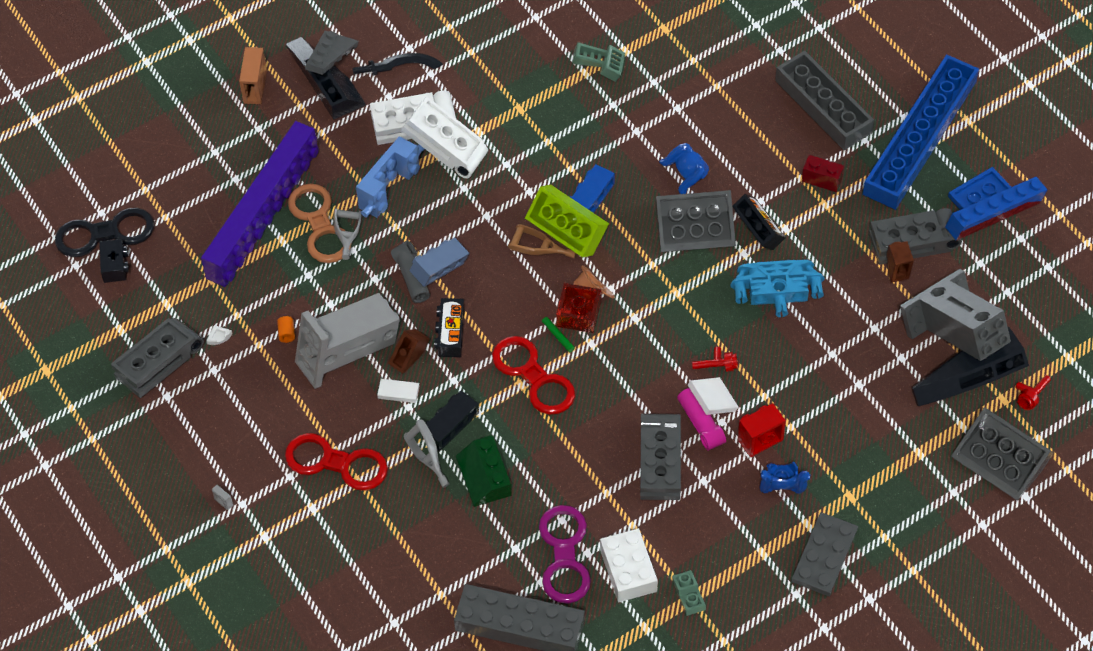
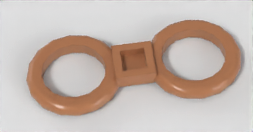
M310 183L299 186L290 194L288 199L289 210L298 219L308 221L313 233L309 236L307 242L309 254L319 262H338L343 259V247L337 253L330 255L322 254L315 248V243L319 237L324 234L336 233L326 214L332 204L330 193L326 188ZM307 192H315L324 198V203L315 212H303L295 205L298 197Z

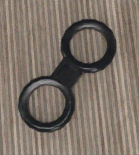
M127 208L120 211L112 220L94 224L85 220H72L58 229L55 235V245L58 251L69 257H82L89 254L100 241L122 239L125 245H137L151 236L154 230V220L151 214L140 208ZM130 216H138L146 221L144 231L134 237L124 236L118 231L120 222ZM74 228H83L91 233L89 243L79 249H71L63 244L65 234Z

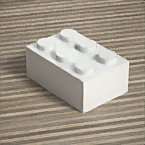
M639 528L600 539V551L618 602L657 592L658 580Z

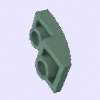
M692 571L673 575L672 579L686 616L706 610V605L699 592L698 583Z

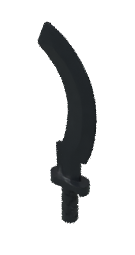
M405 53L389 57L380 63H374L373 60L368 61L369 65L353 67L352 70L353 75L372 72V75L375 76L377 72L390 71L393 67L406 63H421L433 69L442 66L443 63L426 54Z

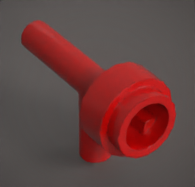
M721 347L714 348L713 360L692 362L693 369L725 366L726 372L738 369L737 354L725 352L724 359H722Z
M1045 375L1034 388L1021 382L1016 384L1015 388L1022 391L1018 396V404L1022 409L1032 410L1039 403L1037 395L1051 381L1050 376Z

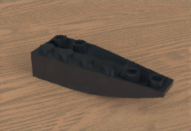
M300 37L286 43V47L333 120L366 105L351 80L336 66L331 67L323 75L305 70L306 63L315 49L305 39Z
M1008 327L1011 342L982 361L961 350L912 387L917 406H923L967 392L1028 367L1029 364L1024 347L1010 327Z

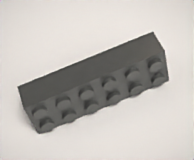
M806 51L801 52L776 68L775 81L843 150L848 149L872 134L874 119Z
M465 584L454 618L455 631L537 650L577 651L585 623V611Z

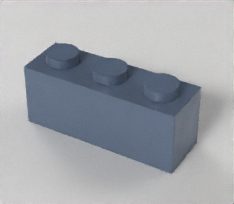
M454 237L449 241H443L437 248L432 247L423 256L418 255L415 257L409 271L425 287L463 265L469 252Z

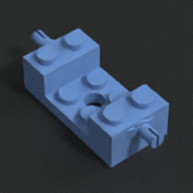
M400 136L395 140L356 186L359 209L363 210L361 214L364 217H368L370 214L378 218L381 213L386 211L388 207L387 185L396 178L397 174L408 180L413 175H416L420 169L419 155L425 148L419 144L417 146Z

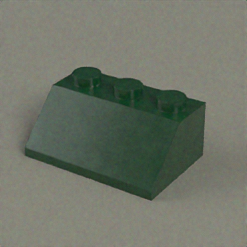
M493 435L472 441L456 455L473 507L512 496L511 483Z

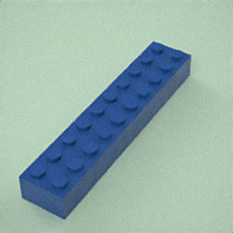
M946 54L865 180L864 196L895 210L897 209L976 84L979 68Z

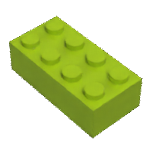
M552 185L540 186L525 216L526 220L582 258L593 256L609 225L608 222Z

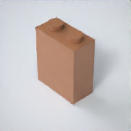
M245 47L239 80L245 104H262L267 74L263 48Z

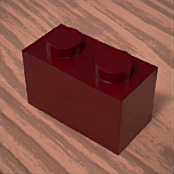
M809 155L803 167L801 182L837 192L843 177L844 165Z

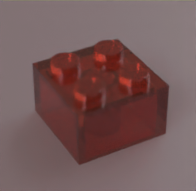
M564 283L556 313V327L594 333L601 306V289Z

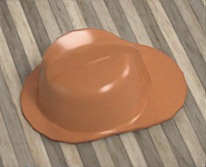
M581 266L583 272L574 281V286L581 295L589 299H594L602 294L615 298L614 294L596 279L587 267Z

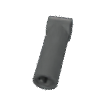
M406 240L392 249L391 255L399 265L412 301L414 303H421L430 297L427 286L424 287L409 271L413 265V259L417 256V252L413 244Z

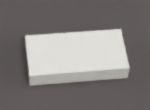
M381 379L377 396L378 399L416 403L420 386L419 383Z

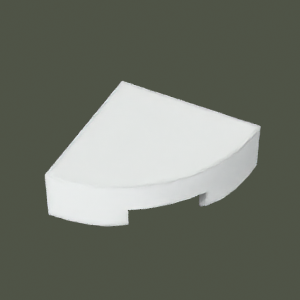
M214 325L207 339V344L218 345L224 343L232 336V330Z

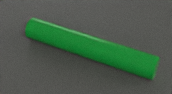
M548 317L542 319V323L569 353L572 352L575 347Z

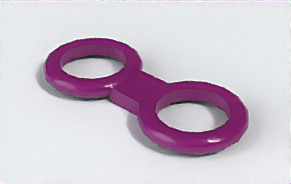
M565 505L555 506L547 510L540 519L539 531L543 540L554 547L555 562L549 565L543 574L542 584L544 591L551 599L559 603L569 604L577 602L586 595L590 589L591 578L584 565L575 561L574 546L581 542L586 534L587 524L585 518L579 510ZM560 514L569 515L577 521L578 531L569 539H557L551 536L547 529V524L551 518ZM563 568L577 571L582 577V585L579 590L571 594H561L555 591L551 585V577L556 571Z

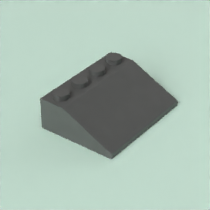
M731 190L656 196L655 207L661 252L736 246Z
M984 407L951 457L1018 501L1043 471L1054 453Z

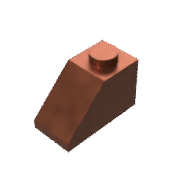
M894 242L889 245L887 251L891 283L909 279L914 263L908 242Z
M417 329L403 331L388 364L402 374L405 373L421 357L430 338Z

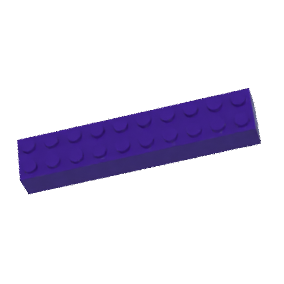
M295 121L202 255L201 261L207 280L226 287L229 281L233 280L237 269L242 267L246 256L252 252L256 241L261 239L265 228L271 224L275 213L280 211L282 203L290 196L294 185L299 183L301 175L304 171L308 170L311 160L317 156L319 148L317 146L315 128Z

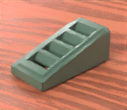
M577 43L573 52L572 63L602 67L604 61L601 60V56H604L605 59L607 50Z
M609 45L600 74L616 82L621 76L625 52Z

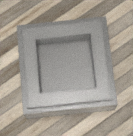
M218 485L212 488L214 499L226 510H229L233 506L231 496Z

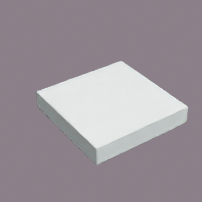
M720 377L691 380L689 382L690 390L706 415L735 412L738 409V405Z

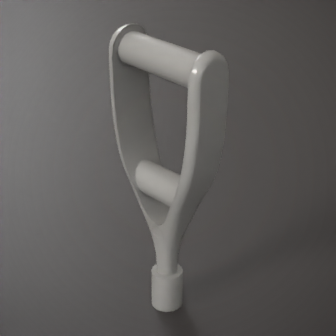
M335 208L333 216L334 230L344 248L342 250V258L348 260L350 258L349 246L358 235L360 229L361 211L353 212L337 210ZM337 217L358 219L357 228L354 232L341 231Z
M417 420L416 425L404 434V439L417 459L436 473L441 486L445 488L449 485V482L441 472L434 438L423 420ZM419 432H421L429 451L427 455L423 453L414 439Z

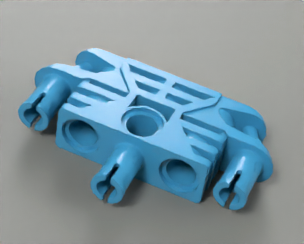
M810 260L757 262L740 265L737 269L738 275L731 282L730 286L735 289L736 303L741 304V297L742 304L748 301L746 289H749L751 305L775 304L776 316L781 317L780 312L782 311V317L788 315L786 303L808 301V285L811 286L812 298L816 299V294H818V299L824 296L822 282L825 278L821 273L813 269L814 263Z

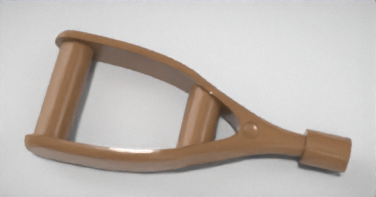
M522 224L516 226L513 239L508 244L509 249L529 255L560 253L574 259L576 257L574 251L559 247L544 233ZM523 232L543 240L541 248L518 245Z

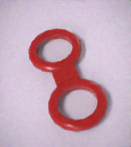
M519 336L507 337L495 346L492 353L494 365L503 374L521 376L531 386L529 399L535 409L549 415L560 414L573 404L575 390L570 380L562 375L547 374L537 363L538 352L536 347L527 338ZM510 345H520L529 351L530 358L525 365L513 368L502 362L500 359L501 352ZM552 382L562 385L567 391L566 399L555 406L543 404L537 397L538 389L542 385Z
M306 433L297 436L291 440L285 453L287 465L294 472L301 475L316 474L323 469L339 472L344 482L355 490L366 491L374 489L383 482L387 475L388 466L386 460L379 452L366 448L354 450L350 454L331 448L324 437L318 434ZM314 442L323 448L324 454L320 462L312 466H302L294 460V451L302 443ZM362 457L375 460L380 467L376 477L366 482L357 481L349 474V467L352 462Z

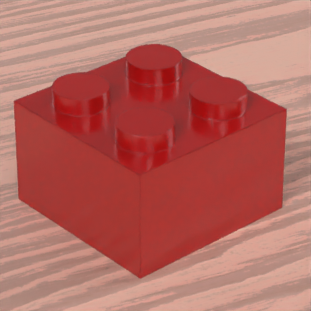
M774 403L768 406L764 405L753 414H747L739 420L738 441L751 458L784 440L786 420Z

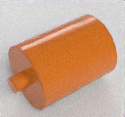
M289 316L280 317L277 320L279 341L283 343L292 342L295 339L294 320Z

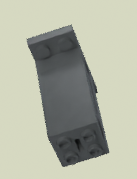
M958 269L900 305L907 336L911 339L928 330L980 361L1011 342L1004 310L970 292L965 271L962 269Z

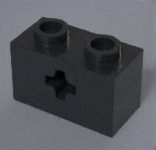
M122 239L100 241V269L103 282L126 280V273H129L128 261H125V257H128L127 246L123 245Z

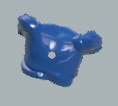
M687 143L678 145L667 157L659 161L663 166L676 164L677 170L685 179L679 186L678 191L680 194H686L688 188L700 179L705 178L709 171V166L703 160V157L693 151L692 147Z
M795 462L786 465L770 463L767 464V471L762 470L760 491L768 493L773 490L784 489L800 494L806 490L807 481L811 475L807 471H802L798 474V466Z

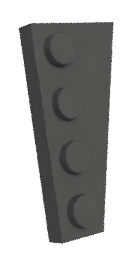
M324 31L306 63L305 70L323 75L334 66L335 62L342 60L343 55H348L352 48H357L359 41L338 35L333 31Z

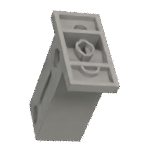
M380 293L319 318L313 317L309 311L303 312L301 314L295 363L316 389L322 385L325 373L395 344L400 322L399 316L390 308L388 301L383 299Z

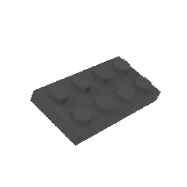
M820 512L791 582L830 597L857 533L858 526Z

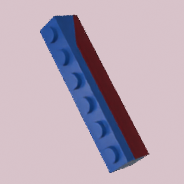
M1036 176L952 213L945 228L957 241L1040 204L1047 192V188Z

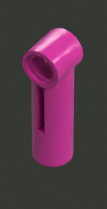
M690 388L680 392L677 399L699 433L705 449L709 451L726 443V437L722 428L716 425L711 415L705 414Z

